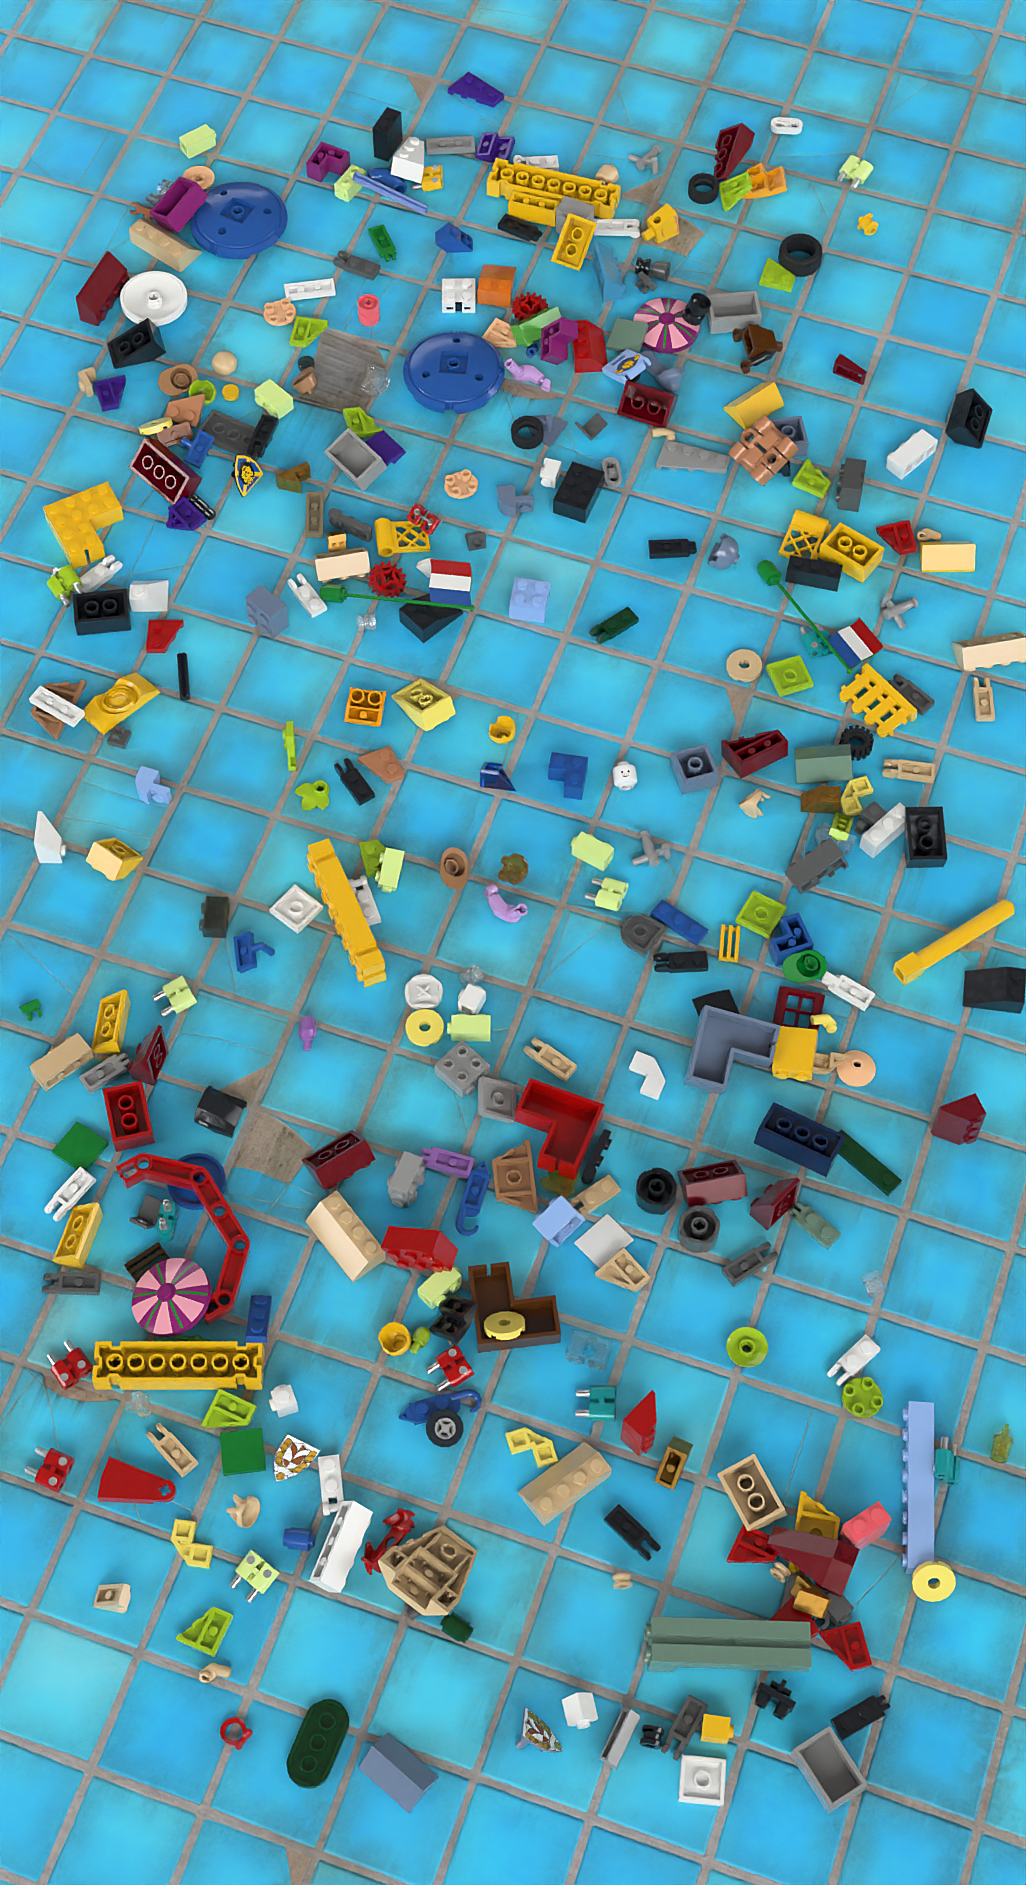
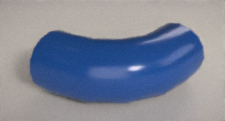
M371 168L367 170L369 178L387 185L402 194L406 192V182L403 178L392 175L391 169Z

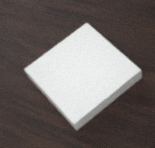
M294 884L269 911L299 934L323 910V905Z
M682 1754L678 1802L723 1807L726 1759Z

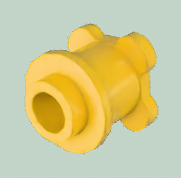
M871 213L858 219L859 224L857 228L859 230L863 229L865 235H873L878 228V223L871 219L873 217Z

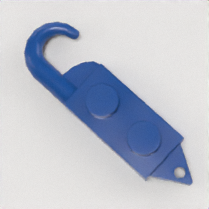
M485 1161L476 1169L471 1170L455 1221L457 1231L464 1236L475 1234L479 1228L476 1225L474 1229L466 1230L463 1228L465 1217H475L480 1214L491 1178Z
M472 1389L446 1393L409 1403V1407L399 1416V1419L418 1425L426 1423L428 1418L440 1409H449L458 1413L461 1405L460 1400L468 1397L476 1400L475 1407L470 1409V1412L474 1413L481 1407L482 1399L480 1394Z

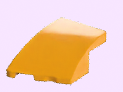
M760 163L748 168L747 171L750 174L753 188L742 199L763 198L787 191L783 167L779 166L767 172L764 165Z

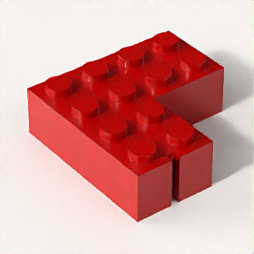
M530 1078L516 1107L515 1122L548 1133L538 1155L537 1167L552 1173L557 1170L558 1175L575 1181L603 1117L604 1104Z

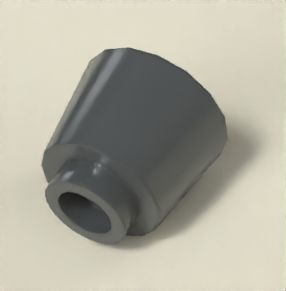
M656 262L652 264L650 272L653 274V277L667 281L671 271V263Z

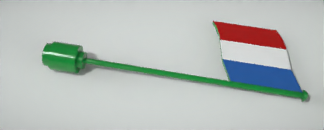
M430 559L431 577L429 590L431 602L351 594L347 592L343 585L326 584L320 588V598L325 602L343 603L347 597L468 609L471 612L475 610V606L471 604L470 596L472 569L470 563Z
M763 560L757 565L758 574L768 586L777 585L847 669L848 674H852L853 668L859 663L882 650L883 645L860 618L854 624L836 632L827 640L779 583L782 574L775 565L768 560Z

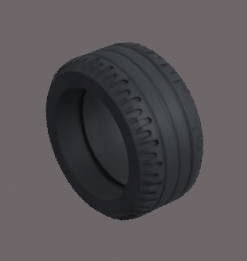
M801 233L790 235L780 245L779 265L796 277L809 276L815 273L821 265L822 246L813 236ZM802 251L808 253L811 257L797 259L792 257L790 253Z

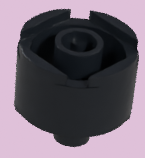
M652 1168V1170L644 1171L639 1176L636 1184L635 1198L638 1207L650 1214L664 1215L673 1206L676 1198L677 1184L673 1175L663 1168Z

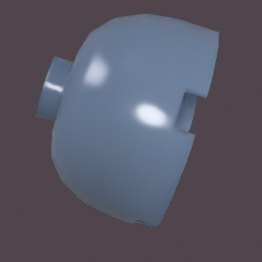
M723 533L719 537L722 539L721 542L715 543L708 558L710 562L707 563V565L719 570H725L732 564L736 565L740 558V555H738V543L735 539Z

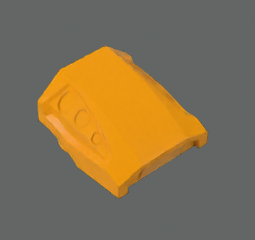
M350 687L344 722L381 727L387 692Z

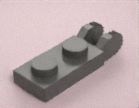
M342 250L337 254L339 258H334L333 264L344 269V271L372 281L381 270V265L353 255L350 256L348 252Z
M335 508L329 510V522L333 526L368 543L373 539L372 527L368 524L346 516Z
M898 673L893 677L896 683L892 680L887 681L917 709L920 715L923 716L935 705V701Z
M767 1241L723 1267L722 1273L731 1285L735 1287L766 1267L767 1264H770L779 1255L777 1252H773L765 1258L761 1256L762 1253L771 1247V1244Z
M59 1272L47 1273L43 1277L45 1281L58 1282V1285L42 1286V1292L46 1294H100L101 1273Z
M689 1694L668 1732V1738L661 1752L664 1754L668 1752L673 1739L679 1741L681 1744L676 1749L673 1759L678 1761L709 1705Z

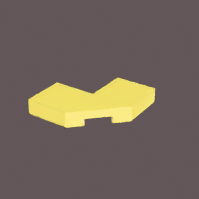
M867 776L849 780L841 796L840 808L843 815L854 817L861 814L863 808L858 798L873 794V788Z
M526 1427L505 1433L511 1455L532 1449L538 1468L558 1462L552 1440L542 1437Z
M175 1519L171 1542L188 1566L210 1569L214 1547L193 1543L197 1526L195 1521Z

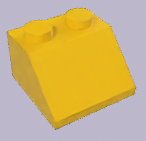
M114 837L95 841L86 861L91 864L92 868L104 873L106 878L115 881L124 879L143 860V856Z

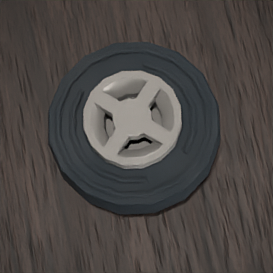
M440 1409L434 1412L426 1423V1434L429 1440L439 1447L455 1445L461 1439L464 1432L461 1417L449 1409Z

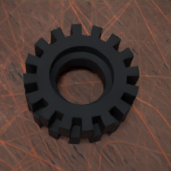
M853 725L849 726V729L845 728L841 734L839 745L850 744L849 741L852 739H858L863 742V745L859 747L850 744L851 760L857 758V761H859L861 757L865 759L872 751L873 734H869V729L865 731L864 726L861 729L859 725H856L855 728H853Z

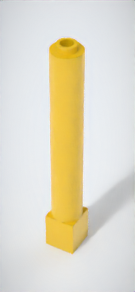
M1006 899L999 901L917 953L912 952L895 962L892 972L904 986L921 976L927 968L1013 916L1015 910L1013 903Z

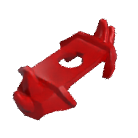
M398 1508L395 1514L383 1520V1523L392 1525L377 1549L373 1550L370 1541L365 1544L364 1556L361 1560L364 1562L365 1569L369 1575H372V1569L382 1573L378 1560L391 1547L400 1544L406 1534L411 1532L410 1527L415 1528V1524L410 1518L415 1516L414 1512ZM395 1538V1542L390 1547H386L388 1541Z

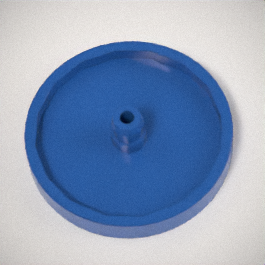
M194 1153L177 1160L204 1167L223 1195L226 1187V1176L222 1165L215 1158L207 1154ZM197 1176L194 1181L202 1182L205 1178ZM167 1184L170 1196L179 1206L189 1210L204 1209L193 1190Z

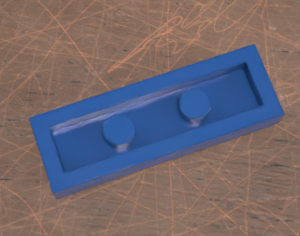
M663 899L651 912V917L695 946H698L708 934L709 929Z
M251 1295L246 1343H267L272 1296Z

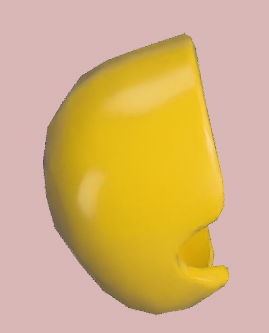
M499 716L496 723L490 724L488 734L493 742L506 744L514 739L516 725L513 718Z
M387 1323L381 1328L378 1335L382 1349L390 1356L402 1355L410 1348L411 1335L408 1329L401 1323Z

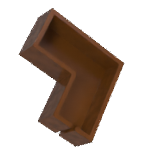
M509 1262L491 1264V1275L488 1276L486 1264L468 1266L471 1301L478 1304L474 1316L478 1353L561 1343V1330L555 1295L514 1300ZM498 1312H516L525 1319V1331H521L518 1337L510 1340L496 1339V1336L492 1335L489 1337L484 1331V1321L486 1318Z

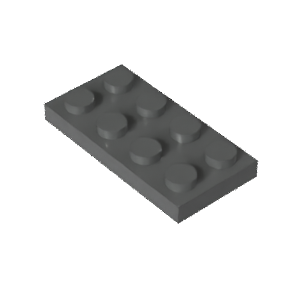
M212 410L199 428L215 437L212 445L236 455L250 457L255 462L259 459L257 451L260 446L258 445L255 446L252 455L247 454L250 439L256 427Z

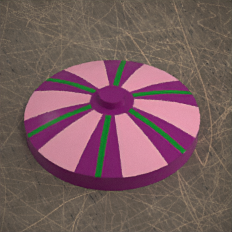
M658 298L643 304L636 311L633 321L648 323L649 327L642 345L658 353H676L690 347L698 337L700 325H690L683 319L682 312L687 303L673 298Z
M171 1258L157 1263L140 1278L133 1292L132 1312L135 1320L146 1332L157 1337H173L185 1333L201 1320L209 1306L211 1299L210 1280L198 1264L185 1258Z

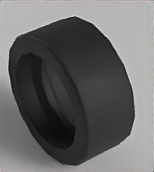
M700 173L694 175L689 180L688 195L693 202L710 204L717 199L719 182L713 175ZM700 185H706L711 187L713 190L709 192H700L697 191L695 187Z
M522 416L513 422L511 438L517 447L529 450L536 448L543 441V425L538 418ZM525 427H532L537 430V434L530 438L520 437L517 432Z

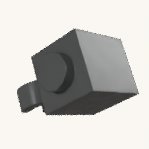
M873 801L861 811L859 822L855 824L857 828L854 831L858 835H861L865 830L868 831L887 812Z
M832 1593L827 1595L832 1601L825 1618H822L825 1624L820 1627L821 1631L828 1628L830 1621L834 1626L839 1623L844 1625L852 1618L851 1613L854 1607L844 1595L842 1597ZM816 1616L813 1617L814 1622H815L817 1619H821V1618H818V1617H816Z

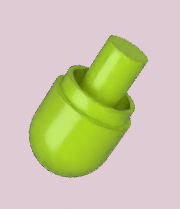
M422 1326L415 1330L411 1337L412 1346L409 1349L411 1353L417 1354L419 1348H424L431 1337L430 1330L427 1327Z

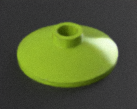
M741 1327L733 1331L728 1337L726 1350L728 1356L735 1364L742 1367H754L765 1359L768 1352V1343L764 1335L757 1329ZM748 1347L750 1352H744L743 1348Z

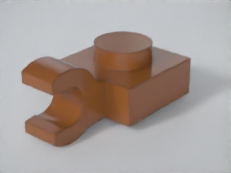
M132 202L136 206V211L130 210L131 214L138 215L142 213L144 218L153 220V217L149 214L153 208L143 206L139 202Z

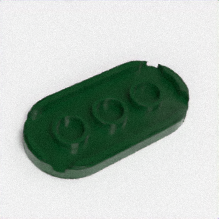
M324 1699L309 1708L288 1755V1775L299 1787L311 1789L322 1785L328 1779L347 1735L350 1721L346 1709L336 1700Z

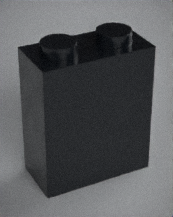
M387 107L372 128L374 157L389 162L403 139L401 112Z

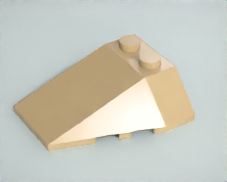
M443 1525L424 1533L418 1539L413 1540L412 1538L406 1544L399 1547L397 1545L391 1547L378 1560V1564L389 1590L422 1615H448L461 1599L478 1551Z

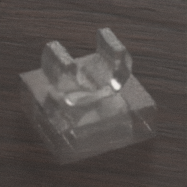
M141 1391L133 1392V1400L125 1402L126 1411L131 1410V1414L136 1413L143 1418L151 1416L149 1395Z

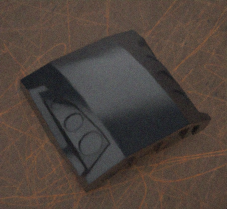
M209 1085L197 1106L194 1122L215 1133L232 1138L242 1111L247 1106V1102L218 1091Z

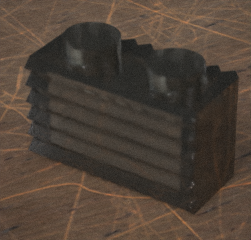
M206 896L205 903L201 904V914H204V917L199 921V931L203 932V937L227 938L230 911L229 897Z

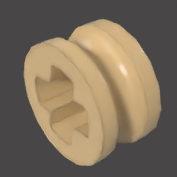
M776 1562L774 1564L775 1568H771L769 1571L774 1578L785 1583L786 1577H790L791 1572L786 1566Z
M620 1573L613 1575L612 1580L615 1581L613 1588L627 1589L632 1587V1582H630L631 1574Z

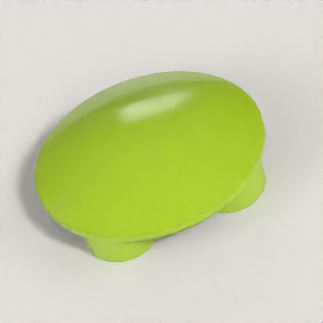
M854 1378L843 1387L841 1394L842 1402L846 1410L852 1415L860 1418H869L877 1414L881 1409L883 1395L872 1378Z

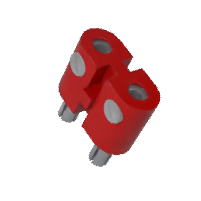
M70 1340L64 1342L65 1347L69 1351L65 1355V1359L58 1361L52 1352L47 1355L52 1364L50 1370L64 1390L71 1388L79 1382L78 1380L81 1377L84 1378L93 1371V1365L80 1347L75 1348Z
M457 1344L436 1356V1362L426 1368L428 1374L433 1373L440 1367L444 1371L447 1379L436 1386L439 1392L450 1385L455 1388L475 1374Z
M37 1446L35 1453L45 1457L44 1464L40 1467L39 1471L27 1466L25 1473L34 1476L36 1483L59 1493L66 1481L67 1474L70 1473L75 1463V1458L54 1448L47 1451Z

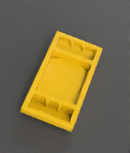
M137 672L119 678L106 693L95 696L84 708L85 715L83 718L104 735L160 692Z

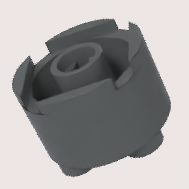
M698 1205L681 1215L678 1238L682 1247L692 1252L702 1253L709 1252L716 1244L720 1230V1221L710 1208Z

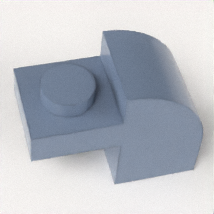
M514 485L497 486L498 508L502 514L507 517L516 518V512L525 513L533 511V495L515 496Z

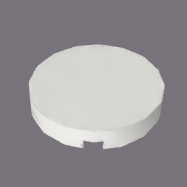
M416 975L405 986L406 1002L416 1010H432L442 1001V984L432 975Z

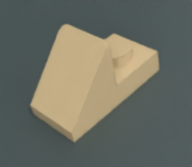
M125 1583L99 1585L93 1607L126 1613L131 1597L129 1592L131 1586Z

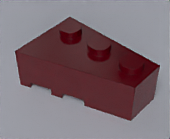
M778 729L757 733L755 737H738V740L730 742L722 740L721 755L742 779L788 756V740Z

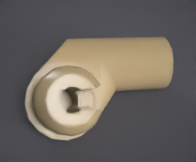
M667 428L651 429L652 438L666 436L667 440L675 441L676 439L674 430Z
M929 528L920 530L916 534V539L920 542L929 539L940 541L942 533Z
M211 1663L199 1672V1680L202 1683H208L217 1676L229 1679L232 1668Z

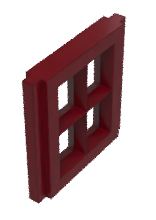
M779 986L772 1024L803 1028L798 1027L800 1014L810 1017L821 1015L825 995ZM789 995L799 997L797 1009L786 1007ZM803 998L813 1000L811 1012L801 1010ZM785 1011L796 1013L794 1026L783 1024ZM809 1021V1026L805 1029H815L819 1032L820 1024L812 1025L811 1021Z

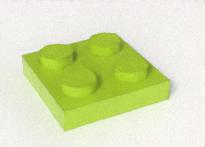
M800 655L766 665V670L779 697L812 688L814 685Z
M753 890L736 917L735 923L769 939L786 912L787 906Z

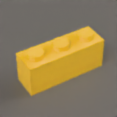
M513 191L508 202V215L521 220L555 227L556 208L560 201Z

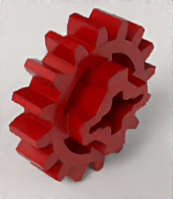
M527 292L526 296L520 294V298L516 297L512 304V314L520 322L548 308V303H546V299H542V295L536 296L535 292L532 295Z
M383 561L380 565L375 564L367 578L370 581L368 587H373L371 592H377L379 597L381 595L383 597L389 596L390 598H394V596L399 597L407 583L404 580L406 574H401L403 569H397V564L391 566L390 561H388L387 565Z

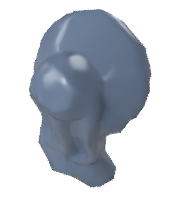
M646 350L639 353L650 360L651 365L649 367L646 366V370L653 375L661 386L670 392L680 390V382L685 373L681 366L667 369L655 358L653 352Z

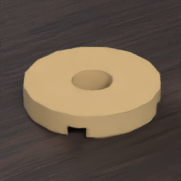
M740 649L729 655L726 662V670L728 675L734 680L750 682L759 677L762 670V661L755 652ZM740 664H747L749 667L741 668Z

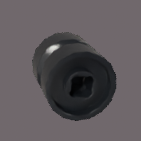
M694 293L682 312L683 319L690 325H700L711 306L709 298L701 293Z

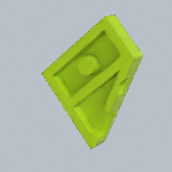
M748 171L719 184L720 196L725 212L729 211L753 188Z
M767 258L759 285L791 293L796 276L771 258Z
M360 407L343 409L347 428L352 430L359 438L372 437L383 431L381 427L378 428L374 424V420L366 415L365 411Z
M219 1389L201 1426L204 1428L249 1426L257 1406Z

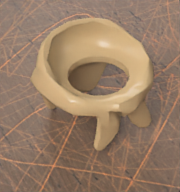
M756 789L738 804V807L747 816L757 819L758 815L763 816V813L757 807V803L759 800L763 802V797L771 798V796L764 793L761 789Z
M234 1494L233 1500L236 1503V1507H230L226 1512L230 1513L238 1527L249 1528L258 1518L260 1503L252 1495L242 1499Z

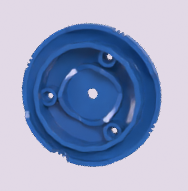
M230 182L208 190L206 192L208 197L204 204L189 219L192 236L205 251L226 259H248L251 255L268 249L280 239L286 229L288 215L284 202L271 189L251 182Z
M445 331L424 338L409 351L403 368L405 384L419 404L443 413L446 409L454 410L456 414L468 413L484 407L499 391L505 374L502 356L493 344L478 335L468 332L461 333V331L459 333L457 331L455 333L454 331Z

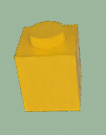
M704 1714L700 1741L727 1745L728 1739L733 1738L734 1725L730 1724L731 1717Z

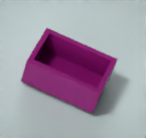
M179 176L149 214L163 228L178 233L184 228L187 221L194 216L196 210L204 204L208 195L197 182Z

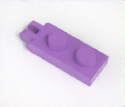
M431 1147V1149L422 1148L421 1153L423 1155H420V1157H423L426 1167L467 1179L475 1163V1158L437 1147Z

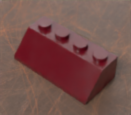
M109 251L105 253L76 296L80 321L99 326L105 320L106 314L113 308L114 302L120 297L122 288L129 281L127 268Z
M144 438L129 465L132 471L171 505H174L183 496L187 499L195 493L203 479L157 439Z

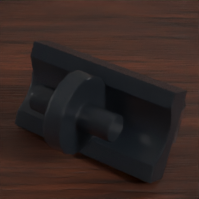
M783 1679L781 1684L772 1680L770 1687L761 1682L756 1691L757 1696L754 1704L765 1710L769 1701L775 1703L777 1706L773 1715L783 1721L788 1713L792 1712L796 1702L788 1698L792 1691L785 1688L787 1681Z

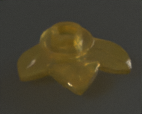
M557 1170L554 1173L548 1171V1177L542 1178L541 1184L547 1191L556 1192L559 1197L562 1195L564 1198H569L575 1192V1184L579 1180V1172L574 1181L558 1175ZM566 1187L568 1191H563L561 1188Z

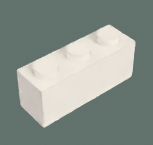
M921 429L918 433H914L906 443L903 442L895 452H891L887 456L886 469L902 480L935 452L938 440Z
M899 802L862 835L859 847L870 857L874 858L905 831V806Z

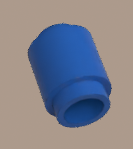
M296 1527L285 1529L283 1546H288V1549L309 1551L311 1547L314 1548L316 1535L313 1534L312 1529Z

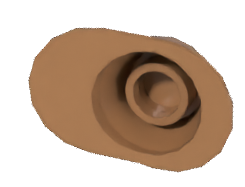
M180 364L163 371L158 378V385L166 395H179L189 391L190 385L198 379V375L192 366Z
M308 367L301 371L293 379L291 388H294L301 395L306 393L312 395L313 388L318 383L313 373L314 368Z
M451 847L446 849L438 864L441 879L451 889H462L467 882V856L459 848Z

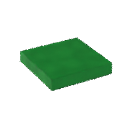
M76 1122L52 1150V1154L76 1170L82 1167L88 1171L109 1144L106 1140L79 1122Z
M262 1428L220 1433L223 1476L266 1471Z

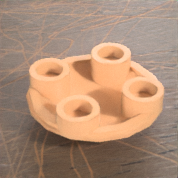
M283 298L281 301L266 303L264 306V319L267 323L274 326L286 325L296 316V308L290 303L288 298Z
M464 469L461 472L447 475L444 488L446 493L453 498H468L477 491L478 480L471 474L470 470Z

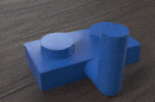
M199 429L193 442L182 438L180 447L183 449L186 447L190 448L184 461L200 469L215 437Z
M251 931L233 937L237 971L240 973L257 967V951L262 950L270 956L275 954V950L264 942L255 944L254 933Z

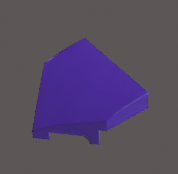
M184 496L172 507L168 506L167 528L194 531L207 521Z

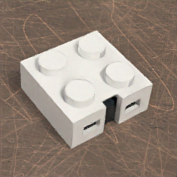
M475 278L442 279V313H455V311L475 313Z

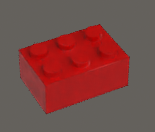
M142 1080L102 1089L116 1152L155 1143Z
M388 1226L381 1245V1249L387 1256L397 1263L396 1265L402 1269H408V1267L420 1271L429 1269L438 1273L442 1271L451 1272L458 1253V1248L440 1230Z

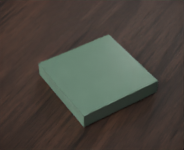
M616 318L606 348L623 352L628 348L639 354L649 327L648 323Z

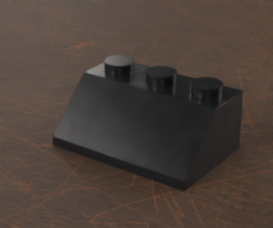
M974 388L956 394L945 433L957 444L980 449L982 448L993 409Z

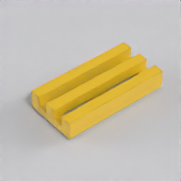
M721 924L718 961L738 963L741 926L733 927V925H729V927H726L724 924ZM725 932H728L727 957H723ZM732 932L736 933L734 958L731 957Z

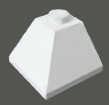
M132 581L129 594L132 612L168 611L169 581Z
M38 811L34 846L39 862L62 863L63 856H66V845H63L61 836L43 812Z

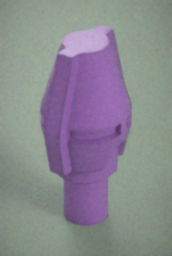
M313 1016L302 1018L298 1034L299 1039L303 1041L304 1051H311V1042L316 1037L317 1027Z

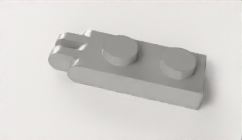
M127 1053L119 1056L114 1054L79 1076V1080L88 1093L92 1094L127 1072V1067L132 1060L128 1058Z

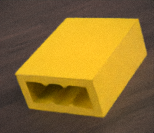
M780 1027L772 1064L774 1077L779 1079L793 1078L799 1081L812 1080L818 1043L817 1030Z

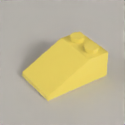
M421 678L392 695L393 700L411 720L425 731L432 730L435 726L443 721H447L456 714L451 696Z

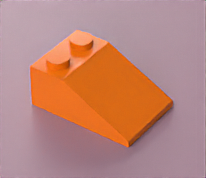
M483 264L477 289V303L510 307L516 267Z

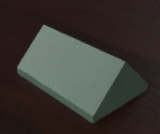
M850 744L795 748L797 784L853 780Z

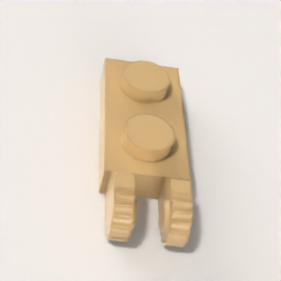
M973 677V700L976 722H994L995 711L990 679L985 677L983 681L984 687H979L978 677Z
M885 759L883 761V766L890 768L882 771L883 777L934 783L935 764L902 759Z
M535 1037L531 1040V1043L540 1050L539 1053L529 1046L523 1049L527 1056L534 1059V1061L564 1082L577 1070V1065Z
M608 1174L569 1200V1202L574 1207L581 1204L582 1207L577 1211L583 1216L618 1195L621 1189Z
M158 1423L156 1427L164 1436L163 1439L158 1441L150 1431L145 1435L155 1446V1449L183 1478L198 1465V1461L171 1432H168L161 1423Z

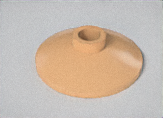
M205 166L191 167L182 176L197 182L203 190L210 188L215 180L213 171Z
M858 1050L844 1053L847 1055L846 1060L836 1067L839 1078L844 1083L855 1087L870 1083L876 1072L873 1059L868 1054Z

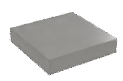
M484 1076L479 1078L478 1115L513 1124L516 1111V1085Z

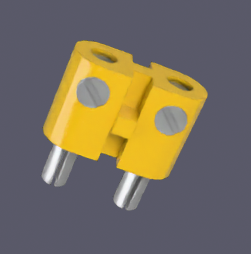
M442 165L424 167L422 183L412 185V190L423 189V192L443 189Z

